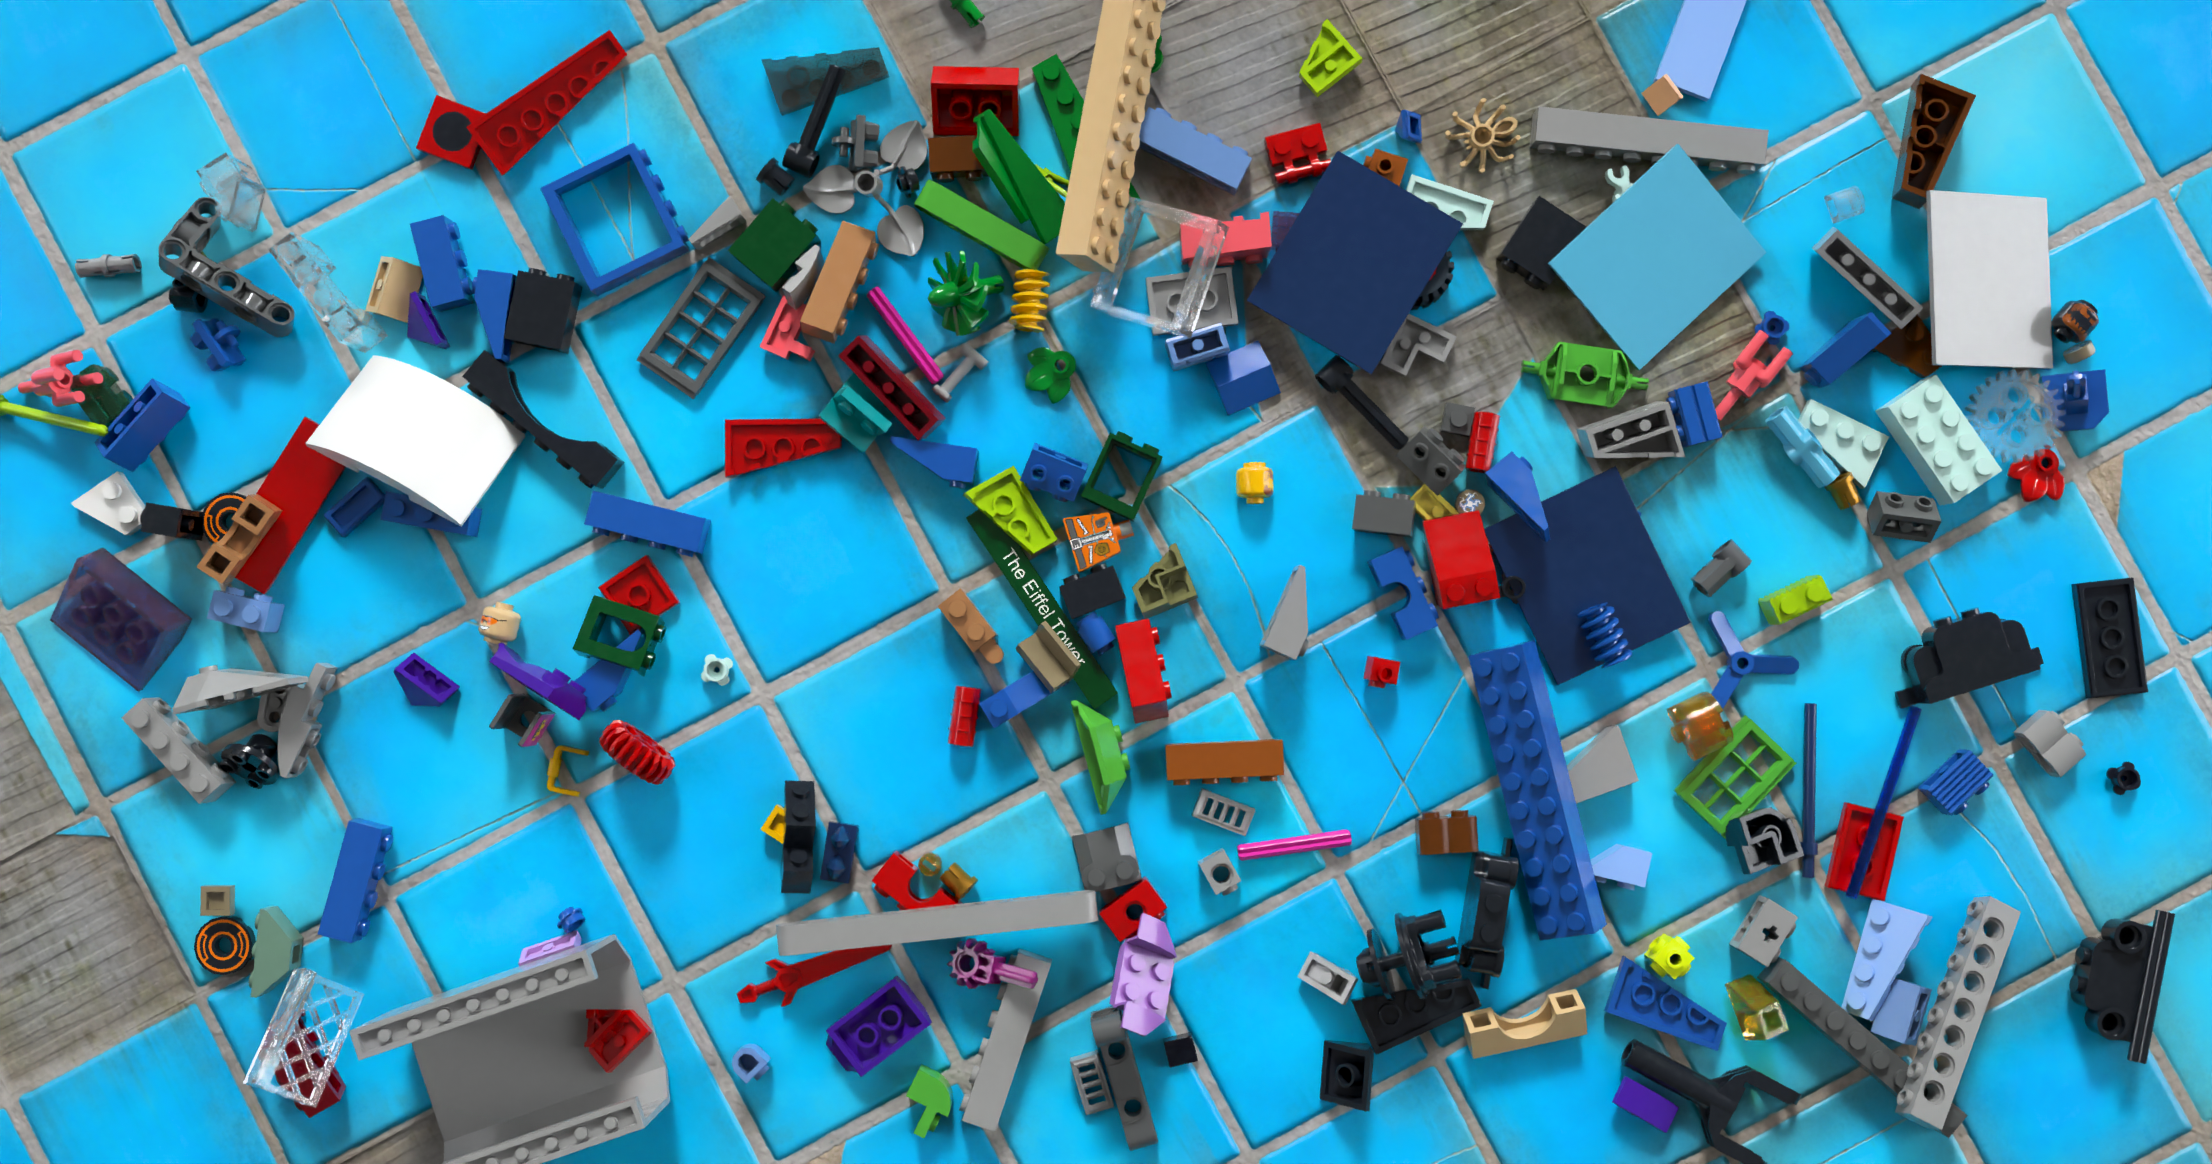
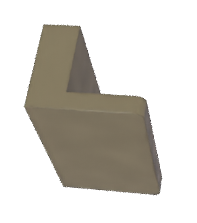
M1046 621L1039 625L1036 633L1020 642L1016 647L1017 652L1050 693L1072 680L1081 666L1077 658Z

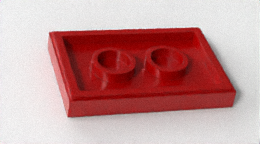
M1844 802L1824 886L1885 901L1904 816Z

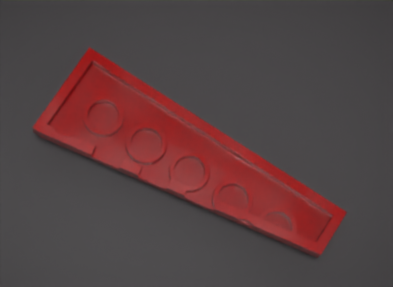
M608 30L466 128L503 176L627 56V53L612 32Z

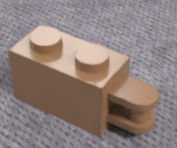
M960 588L938 605V608L972 652L980 650L987 661L992 664L1002 661L1004 657L1003 650L993 639L998 634L963 589Z

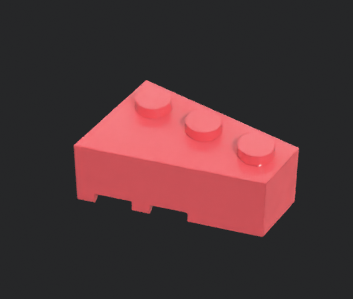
M1269 212L1260 213V219L1244 220L1243 216L1233 217L1234 221L1217 222L1215 219L1180 224L1179 235L1182 264H1188L1189 268H1200L1206 266L1205 263L1217 262L1218 266L1233 265L1236 260H1245L1247 264L1263 262V258L1268 257L1272 247Z

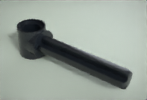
M834 64L829 66L799 143L792 142L788 146L782 162L783 167L808 178H811L814 174L820 158L815 148L845 76L846 70Z
M1335 355L1315 375L1316 380L1324 389L1332 394L1339 391L1396 450H1400L1408 442V437L1351 380L1354 376L1352 368L1344 359Z

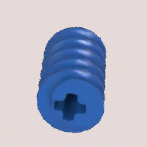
M1608 602L1592 606L1576 615L1577 618H1587L1581 629H1591L1592 632L1585 638L1586 640H1596V643L1590 647V650H1600L1601 653L1594 660L1605 662L1601 668L1623 662L1633 654L1632 650L1623 649L1628 644V641L1625 638H1619L1624 632L1622 628H1613L1619 623V619L1617 617H1609L1614 613L1615 609L1612 606H1605Z

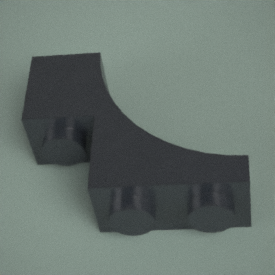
M785 780L784 829L780 870L781 893L810 894L813 842L816 828L814 781Z

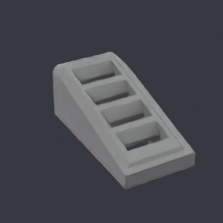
M728 197L689 238V241L697 250H700L745 223L746 219L734 200Z
M1201 788L1191 815L1246 836L1256 809ZM1208 798H1211L1213 803L1207 815L1203 811ZM1219 802L1224 803L1219 819L1214 818V814ZM1229 807H1235L1230 822H1225ZM1240 810H1243L1246 813L1241 826L1237 827L1235 826Z
M1098 1050L1071 1057L1070 1065L1086 1115L1114 1107ZM1095 1064L1096 1068L1080 1073V1067ZM1098 1074L1099 1079L1083 1083L1082 1078ZM1098 1085L1102 1086L1101 1090L1086 1094L1085 1089ZM1105 1096L1106 1101L1092 1105L1089 1104V1099Z

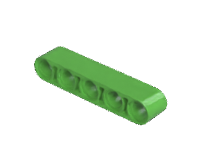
M928 179L914 203V206L920 211L1022 269L1038 270L1049 251V248L1039 240Z

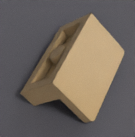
M381 256L365 311L408 323L410 293L414 291L419 292L423 278L421 267L394 257Z

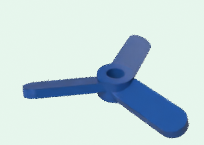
M1721 611L1710 613L1708 622L1728 659L1725 672L1706 701V708L1709 712L1713 714L1720 713L1743 676L1748 673L1793 674L1799 669V662L1793 656L1752 655L1745 652L1725 614ZM1739 658H1742L1744 661L1742 668H1739L1737 665Z

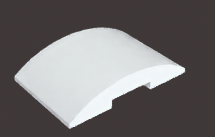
M373 355L305 444L307 447L357 473L361 470L402 491L409 496L411 501L462 527L521 444L525 434L492 408L449 382L407 363Z

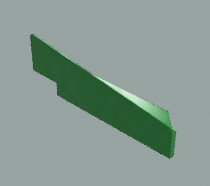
M990 109L976 116L973 122L977 125V138L973 140V153L1019 223L1022 224L1030 219L1040 241L1043 244H1047L1059 236L1065 202Z

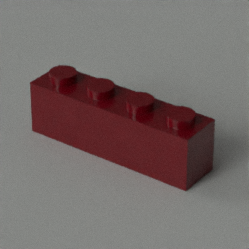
M858 335L838 355L917 440L926 439L946 419L867 335Z

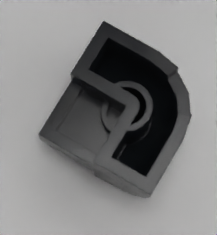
M1772 807L1758 809L1734 818L1726 826L1727 846H1735L1743 874H1752L1772 865H1782L1804 856L1793 822L1778 810L1772 809Z

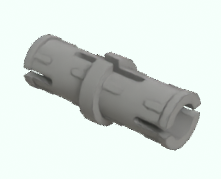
M103 254L99 258L77 259V263H75L76 273L81 278L104 275L108 278L120 273H138L142 267L141 260L137 254L124 256Z

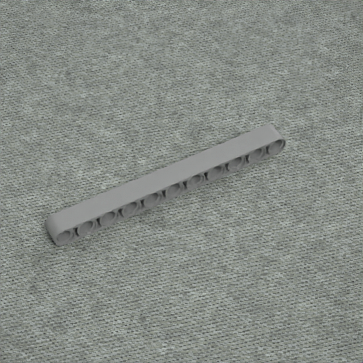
M1083 890L789 922L776 925L779 956H790L1085 924L1098 921L1095 890Z

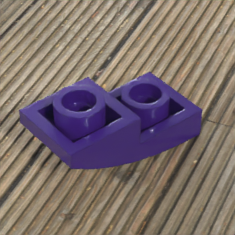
M1624 1076L1612 1103L1631 1115L1642 1119L1664 1133H1667L1679 1109L1677 1105L1626 1076Z

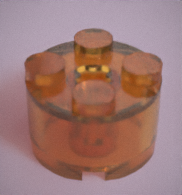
M1709 692L1698 693L1667 708V713L1674 724V727L1671 728V733L1677 743H1684L1687 753L1693 761L1733 742L1731 725L1728 720L1723 722L1719 714L1723 712V709Z

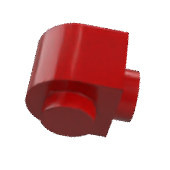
M1367 656L1363 679L1369 680L1368 686L1385 689L1386 683L1396 685L1401 662Z

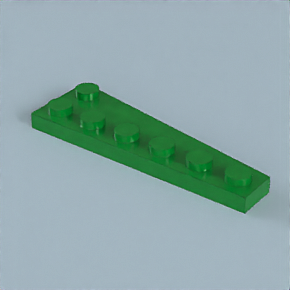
M1055 54L1032 67V72L1071 173L1084 100L1058 55ZM1131 182L1129 203L1126 206L1125 213L1142 204V200Z

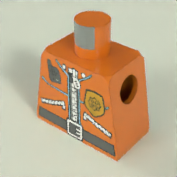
M1109 513L1063 519L1079 573L1121 553L1118 541L1134 536L1129 519L1112 524Z

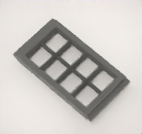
M708 257L643 348L637 361L692 399H695L757 312L766 296ZM708 276L726 288L716 303L698 292ZM730 292L748 303L738 319L720 307ZM693 297L711 308L701 324L684 312ZM716 312L734 324L724 339L706 328ZM679 317L697 329L687 344L669 333ZM701 333L719 344L710 359H707L691 348ZM665 338L682 349V352L673 364H670L655 353ZM687 353L705 365L695 380L677 369Z

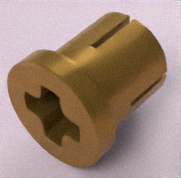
M1852 472L1840 474L1832 483L1825 487L1827 491L1831 492L1840 510L1849 508L1848 503L1853 506L1861 501L1852 481L1854 479Z
M954 862L948 868L949 871L946 870L939 879L955 894L954 898L960 901L975 886L978 879L975 876L971 878Z

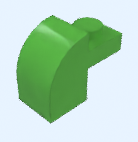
M921 1064L906 1097L926 1106L914 1131V1134L925 1138L928 1130L934 1132L941 1116L936 1114L937 1112L948 1117L953 1103V1092L948 1080L942 1074Z

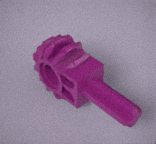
M969 938L966 942H958L957 950L949 952L953 957V961L947 963L949 967H953V971L949 976L957 978V985L976 989L978 985L1000 984L1001 981L1033 989L1038 982L1035 971L1006 964V957L995 955L993 949H987L988 943L985 941ZM973 957L975 964L971 970L970 960Z

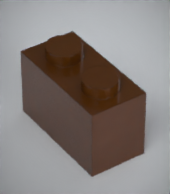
M977 135L928 138L929 169L932 179H937V182L947 183L953 182L954 178L965 177L967 181H980L983 179V176H989L972 151L973 140L977 138Z

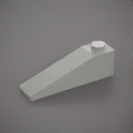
M217 665L203 667L199 669L200 674L187 677L172 708L173 714L220 708L309 682L308 676L233 668L218 670Z

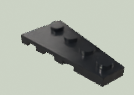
M1468 977L1437 984V988L1430 989L1428 998L1425 1000L1419 998L1415 988L1395 991L1396 999L1390 1002L1384 993L1350 999L1376 1055L1462 1016V1013L1470 1012L1482 1006Z

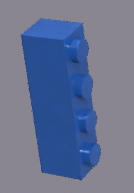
M593 491L584 524L593 526V533L609 536L610 531L621 533V540L637 543L638 538L649 540L648 546L665 550L666 545L677 547L676 553L693 557L694 552L703 554L711 520Z
M360 818L348 821L318 935L348 943H354L366 936L370 927V920H368L369 912L375 906L378 898V892L375 891L378 880L382 879L386 865L383 863L384 857L393 843V835H391L393 827Z

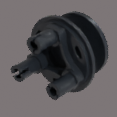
M1441 909L1417 917L1415 915L1407 917L1401 913L1395 914V926L1401 951L1386 956L1380 938L1372 928L1367 930L1369 947L1365 948L1356 957V964L1362 981L1376 988L1381 986L1389 1002L1396 999L1391 973L1392 969L1403 966L1407 967L1413 986L1421 1000L1427 999L1430 989L1437 988V984L1462 978L1457 960L1431 967V965L1435 964L1436 960L1460 954L1458 947L1448 949V947L1457 944L1454 936L1431 944L1428 941L1424 942L1421 938V934L1446 928L1445 918Z

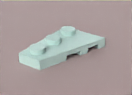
M1413 174L1410 176L1406 188L1408 192L1463 223L1460 230H1484L1494 202L1493 200Z
M1807 400L1798 419L1805 429L1808 428L1816 436L1823 447L1822 450L1835 461L1834 464L1841 471L1846 473L1852 472L1854 483L1860 489L1865 488L1889 436L1817 401Z

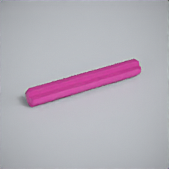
M879 287L870 290L867 293L868 299L931 384H936L942 380L944 374Z
M1346 829L1240 844L1237 846L1238 858L1244 861L1350 846L1352 838L1350 831Z

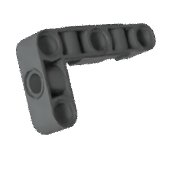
M199 198L183 217L175 223L172 230L160 243V269L195 292L276 337L288 336L292 332L295 312L292 306L274 296V294L270 295L251 284L252 281L220 262L217 264L200 254L221 225V206L213 198ZM208 213L213 217H203L201 214ZM173 254L179 256V258L170 259L166 256ZM230 286L233 288V290L225 291L222 290L220 287ZM275 317H283V318H285L287 321H285V322H278V321H275L273 318H275Z
M1110 1006L1091 1012L1090 1022L1097 1048L1100 1047L1126 1140L1130 1151L1157 1144L1158 1138L1128 1032L1126 1029L1120 1028L1123 1016L1122 1011ZM1118 1042L1124 1045L1125 1051L1121 1055L1115 1056L1108 1049L1111 1044ZM1131 1099L1139 1101L1141 1104L1140 1109L1136 1112L1128 1111L1125 1108L1127 1101Z

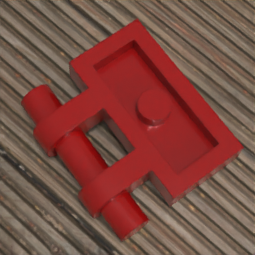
M1320 123L1264 138L1271 167L1283 165L1284 171L1274 173L1277 184L1288 182V184L1296 183L1298 179L1311 175L1313 178L1322 176V172H1325L1331 162V159L1319 161L1317 156L1326 153L1328 150ZM1308 159V165L1297 168L1293 165V161Z

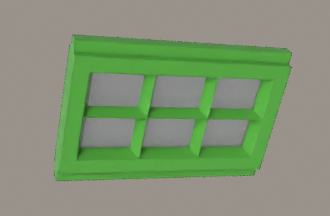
M1744 715L1673 791L1718 834L1726 839L1725 834L1728 822L1750 813L1797 763L1757 724Z

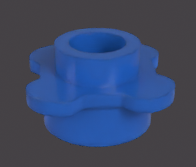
M1768 311L1764 314L1763 321L1755 326L1754 331L1756 334L1759 330H1762L1769 336L1767 339L1770 345H1777L1780 342V337L1789 330V323L1781 316L1776 315L1774 311ZM1770 326H1774L1773 331L1770 330Z

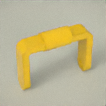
M565 745L557 746L553 758H550L546 774L549 776L547 788L553 792L579 797V791L556 787V777H558L561 767L562 751L586 756L589 755V751Z

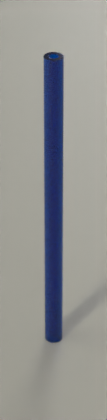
M1910 706L1845 894L1849 898L1855 900L1858 898L1922 711L1918 707Z

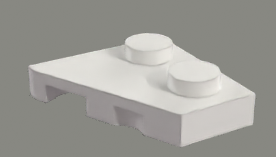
M115 472L71 502L75 508L124 535L131 536L142 527L140 516L145 509V504L123 472Z

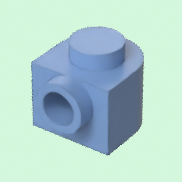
M746 1044L733 1056L732 1067L735 1073L747 1084L753 1077L758 1081L770 1069L766 1064L771 1057L758 1045Z

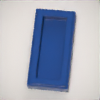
M366 477L323 516L342 537H347L383 505L385 494L371 478Z

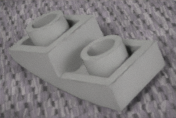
M816 244L808 252L803 253L799 260L795 262L798 273L791 277L782 287L788 304L795 310L811 295L824 265L820 247Z

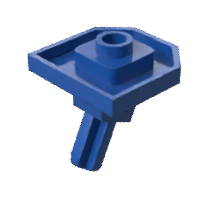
M2105 369L2083 372L2075 370L2072 373L2041 376L2045 420L2061 432L2094 429L2109 413Z

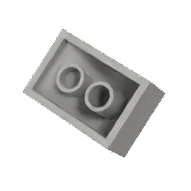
M1302 565L1294 567L1259 645L1290 660H1296L1298 656L1303 657L1310 642L1306 639L1308 634L1305 567Z

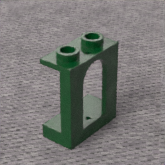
M594 595L573 650L579 656L589 659L590 657L601 659L635 670L640 675L645 676L646 670H650L655 662L656 654L653 652L657 642L661 643L665 636V622L658 615ZM609 615L641 626L646 633L644 645L640 649L631 652L597 642L606 616Z

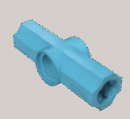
M1787 406L1777 409L1765 420L1775 436L1783 443L1782 446L1789 458L1797 466L1800 465L1818 488L1826 487L1840 475L1838 468L1823 452V447L1816 436L1808 428L1805 429Z

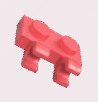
M783 295L760 348L786 360L789 359L791 353H794L801 358L811 361L815 350L797 342L801 332L800 320L807 305L802 304L795 310L788 304L785 295Z

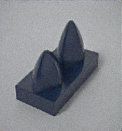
M829 821L820 880L850 883L859 825Z

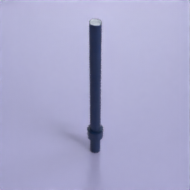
M1805 703L1803 842H1800L1804 853V856H1802V877L1814 878L1815 855H1818V843L1815 842L1817 704Z

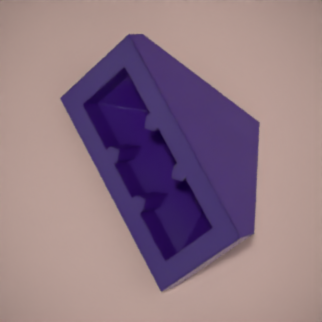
M416 291L410 293L407 337L443 349L449 348L450 345L425 296Z
M415 653L411 654L394 669V674L411 706L440 707L460 688L459 685Z

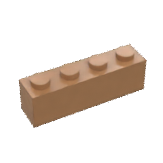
M842 221L801 317L800 325L803 333L834 344L838 335L842 336L848 322L845 317L848 310H854L858 300V294H856L859 284H865L869 269L866 267L869 260L875 259L879 249L874 231Z

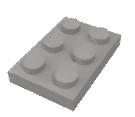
M1231 267L1145 278L1153 336L1196 331L1218 323H1222L1223 327L1239 324Z

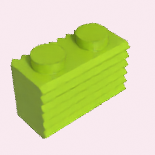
M1812 575L1800 579V581H1795V583H1790V586L1780 588L1779 591L1770 593L1768 596H1764V598H1759L1758 603L1770 625H1781L1832 601V596L1823 577Z

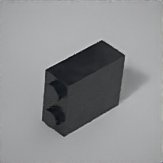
M1539 196L1532 203L1496 259L1501 262L1500 266L1506 271L1513 274L1517 272L1523 276L1525 283L1530 287L1544 290L1557 275L1548 263L1576 238L1586 226Z
M529 268L528 272L518 270L504 338L512 343L568 354L582 286L574 282L575 278L569 275L557 274V277L554 278L546 276L547 272L535 268Z

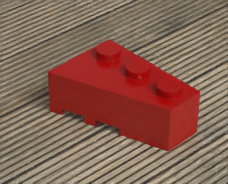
M1149 619L1115 625L1135 724L1169 717L1167 699L1172 698L1169 681L1163 682L1161 672L1166 671L1163 654L1157 655L1155 645L1160 644L1157 627L1151 628Z

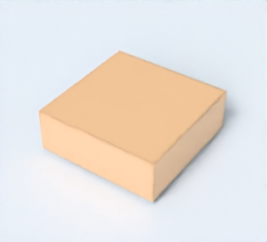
M1667 74L1663 75L1641 93L1657 116L1664 113L1683 98V95Z

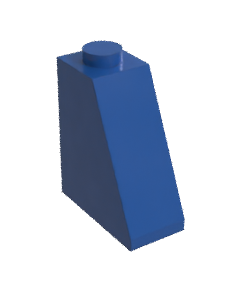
M1872 312L1849 321L1800 367L1804 372L1805 379L1811 385L1818 388L1830 385L1887 338L1891 332Z

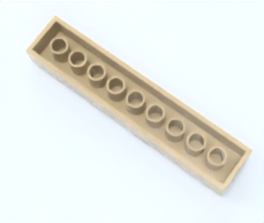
M1103 0L1056 248L1058 256L1082 271L1114 273L1115 263L1119 258V241L1124 231L1123 220L1126 206L1129 203L1130 182L1135 172L1134 161L1136 151L1140 145L1139 134L1141 124L1145 118L1144 107L1147 94L1150 91V75L1155 64L1156 43L1161 33L1160 22L1162 12L1166 6V0Z

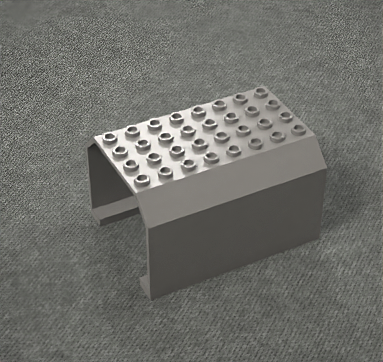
M615 934L393 1009L349 1031L359 1061L412 1043L444 1141V1162L440 1164H542L641 1130L670 1103L668 1068L632 959ZM586 1009L634 1010L653 1032L611 1073H606L590 1054L589 1047H584V1042L587 1041L588 1030Z

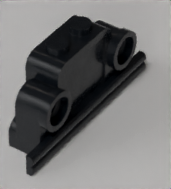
M1978 607L1960 612L1961 617L1953 620L1951 616L1936 619L1933 621L1934 626L1928 627L1923 631L1921 636L1923 645H1911L1901 655V666L1909 674L1912 687L1895 692L1898 706L1902 709L1918 703L1932 704L2041 669L2040 665L2044 664L2039 647L2031 649L2025 629L2018 621L2000 619L1995 613L1980 612Z
M1504 837L1501 854L1481 850L1472 852L1457 943L1460 954L1455 955V960H1457L1459 966L1465 967L1468 971L1482 973L1480 986L1483 989H1489L1491 977L1499 978L1504 962L1502 941L1510 890H1513L1516 885L1519 868L1518 858L1510 857L1513 839Z
M2156 910L2153 926L2130 920L2110 919L2102 927V939L2096 937L2083 939L2075 953L2076 968L2069 984L2072 1000L2076 1004L2088 1008L2084 1020L2089 1030L2109 1040L2130 1042L2127 1060L2133 1062L2147 1063L2175 913Z

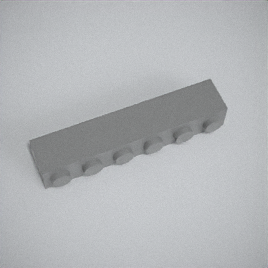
M1020 948L1017 956L1011 954L1008 964L1035 971L1038 982L1033 989L1011 983H1001L996 999L1002 1001L998 1011L992 1010L987 1027L992 1028L989 1039L983 1037L978 1055L983 1056L980 1067L975 1065L973 1067L969 1083L974 1085L970 1095L964 1094L959 1109L964 1112L962 1121L993 1132L996 1131L1052 959Z

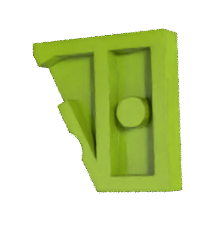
M1326 19L1322 24L1317 40L1314 41L1307 60L1304 61L1301 67L1299 78L1316 97H1319L1360 65L1362 57L1332 23Z

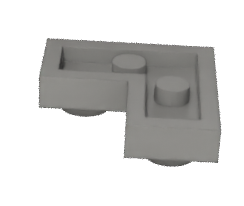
M1408 314L1384 353L1379 365L1405 377L1417 352L1443 364L1457 337Z

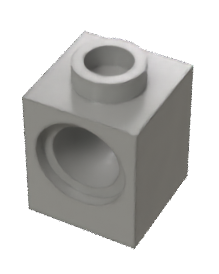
M1223 848L1198 861L1216 895L1222 893L1225 896L1238 888L1237 883L1241 882V879ZM1219 866H1224L1229 870L1228 877L1223 881H1217L1213 878V871Z

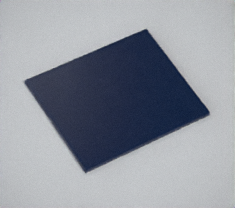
M1337 151L1247 301L1372 375L1463 223Z
M1616 466L1541 501L1550 533V540L1547 542L1517 514L1484 529L1488 542L1506 578L1509 576L1520 577L1526 585L1525 593L1517 601L1557 685L1605 663L1604 661L1594 660L1601 652L1600 650H1590V647L1596 643L1595 639L1586 640L1585 638L1592 632L1591 629H1581L1587 618H1577L1576 616L1585 609L1608 602L1605 606L1614 607L1615 611L1609 617H1617L1619 623L1613 628L1623 629L1624 632L1619 638L1627 639L1628 644L1623 649L1634 650L1691 623ZM1517 579L1509 580L1508 582L1514 595H1518L1522 589L1520 581Z

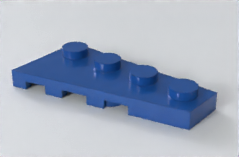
M1622 956L1604 1011L1718 1051L1726 1022L1630 959Z

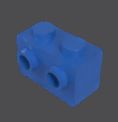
M1034 443L1020 481L1025 482L1024 485L1031 490L1041 491L1042 489L1052 493L1051 496L1056 500L1062 502L1070 500L1074 502L1088 464Z

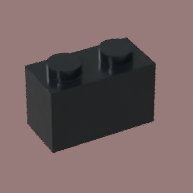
M146 502L145 509L140 516L141 531L202 541L204 532L202 530L201 518L203 512Z
M1106 563L1090 568V575L1080 578L1078 573L1063 579L1064 585L1059 586L1071 619L1126 599L1114 566L1107 567Z

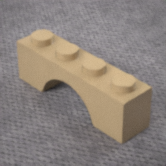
M1577 989L1547 995L1544 1004L1536 1012L1523 1018L1508 1019L1501 1017L1491 1007L1462 1013L1465 1039L1473 1059L1587 1034L1586 1008Z

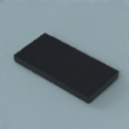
M2134 577L2072 584L2086 698L2148 692Z

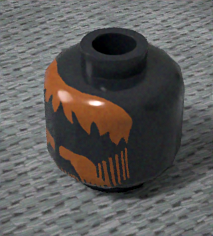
M2085 300L2065 303L2051 321L2052 327L2055 330V337L2064 343L2083 342L2099 323L2097 309Z

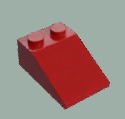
M1479 510L1422 521L1437 606L1447 609L1500 598L1496 570Z

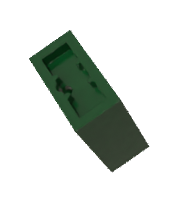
M1118 431L1116 435L1109 434L1081 498L1134 522L1163 457L1158 455L1159 449L1146 443L1142 447L1132 443L1133 438ZM1113 445L1152 463L1133 506L1094 489Z

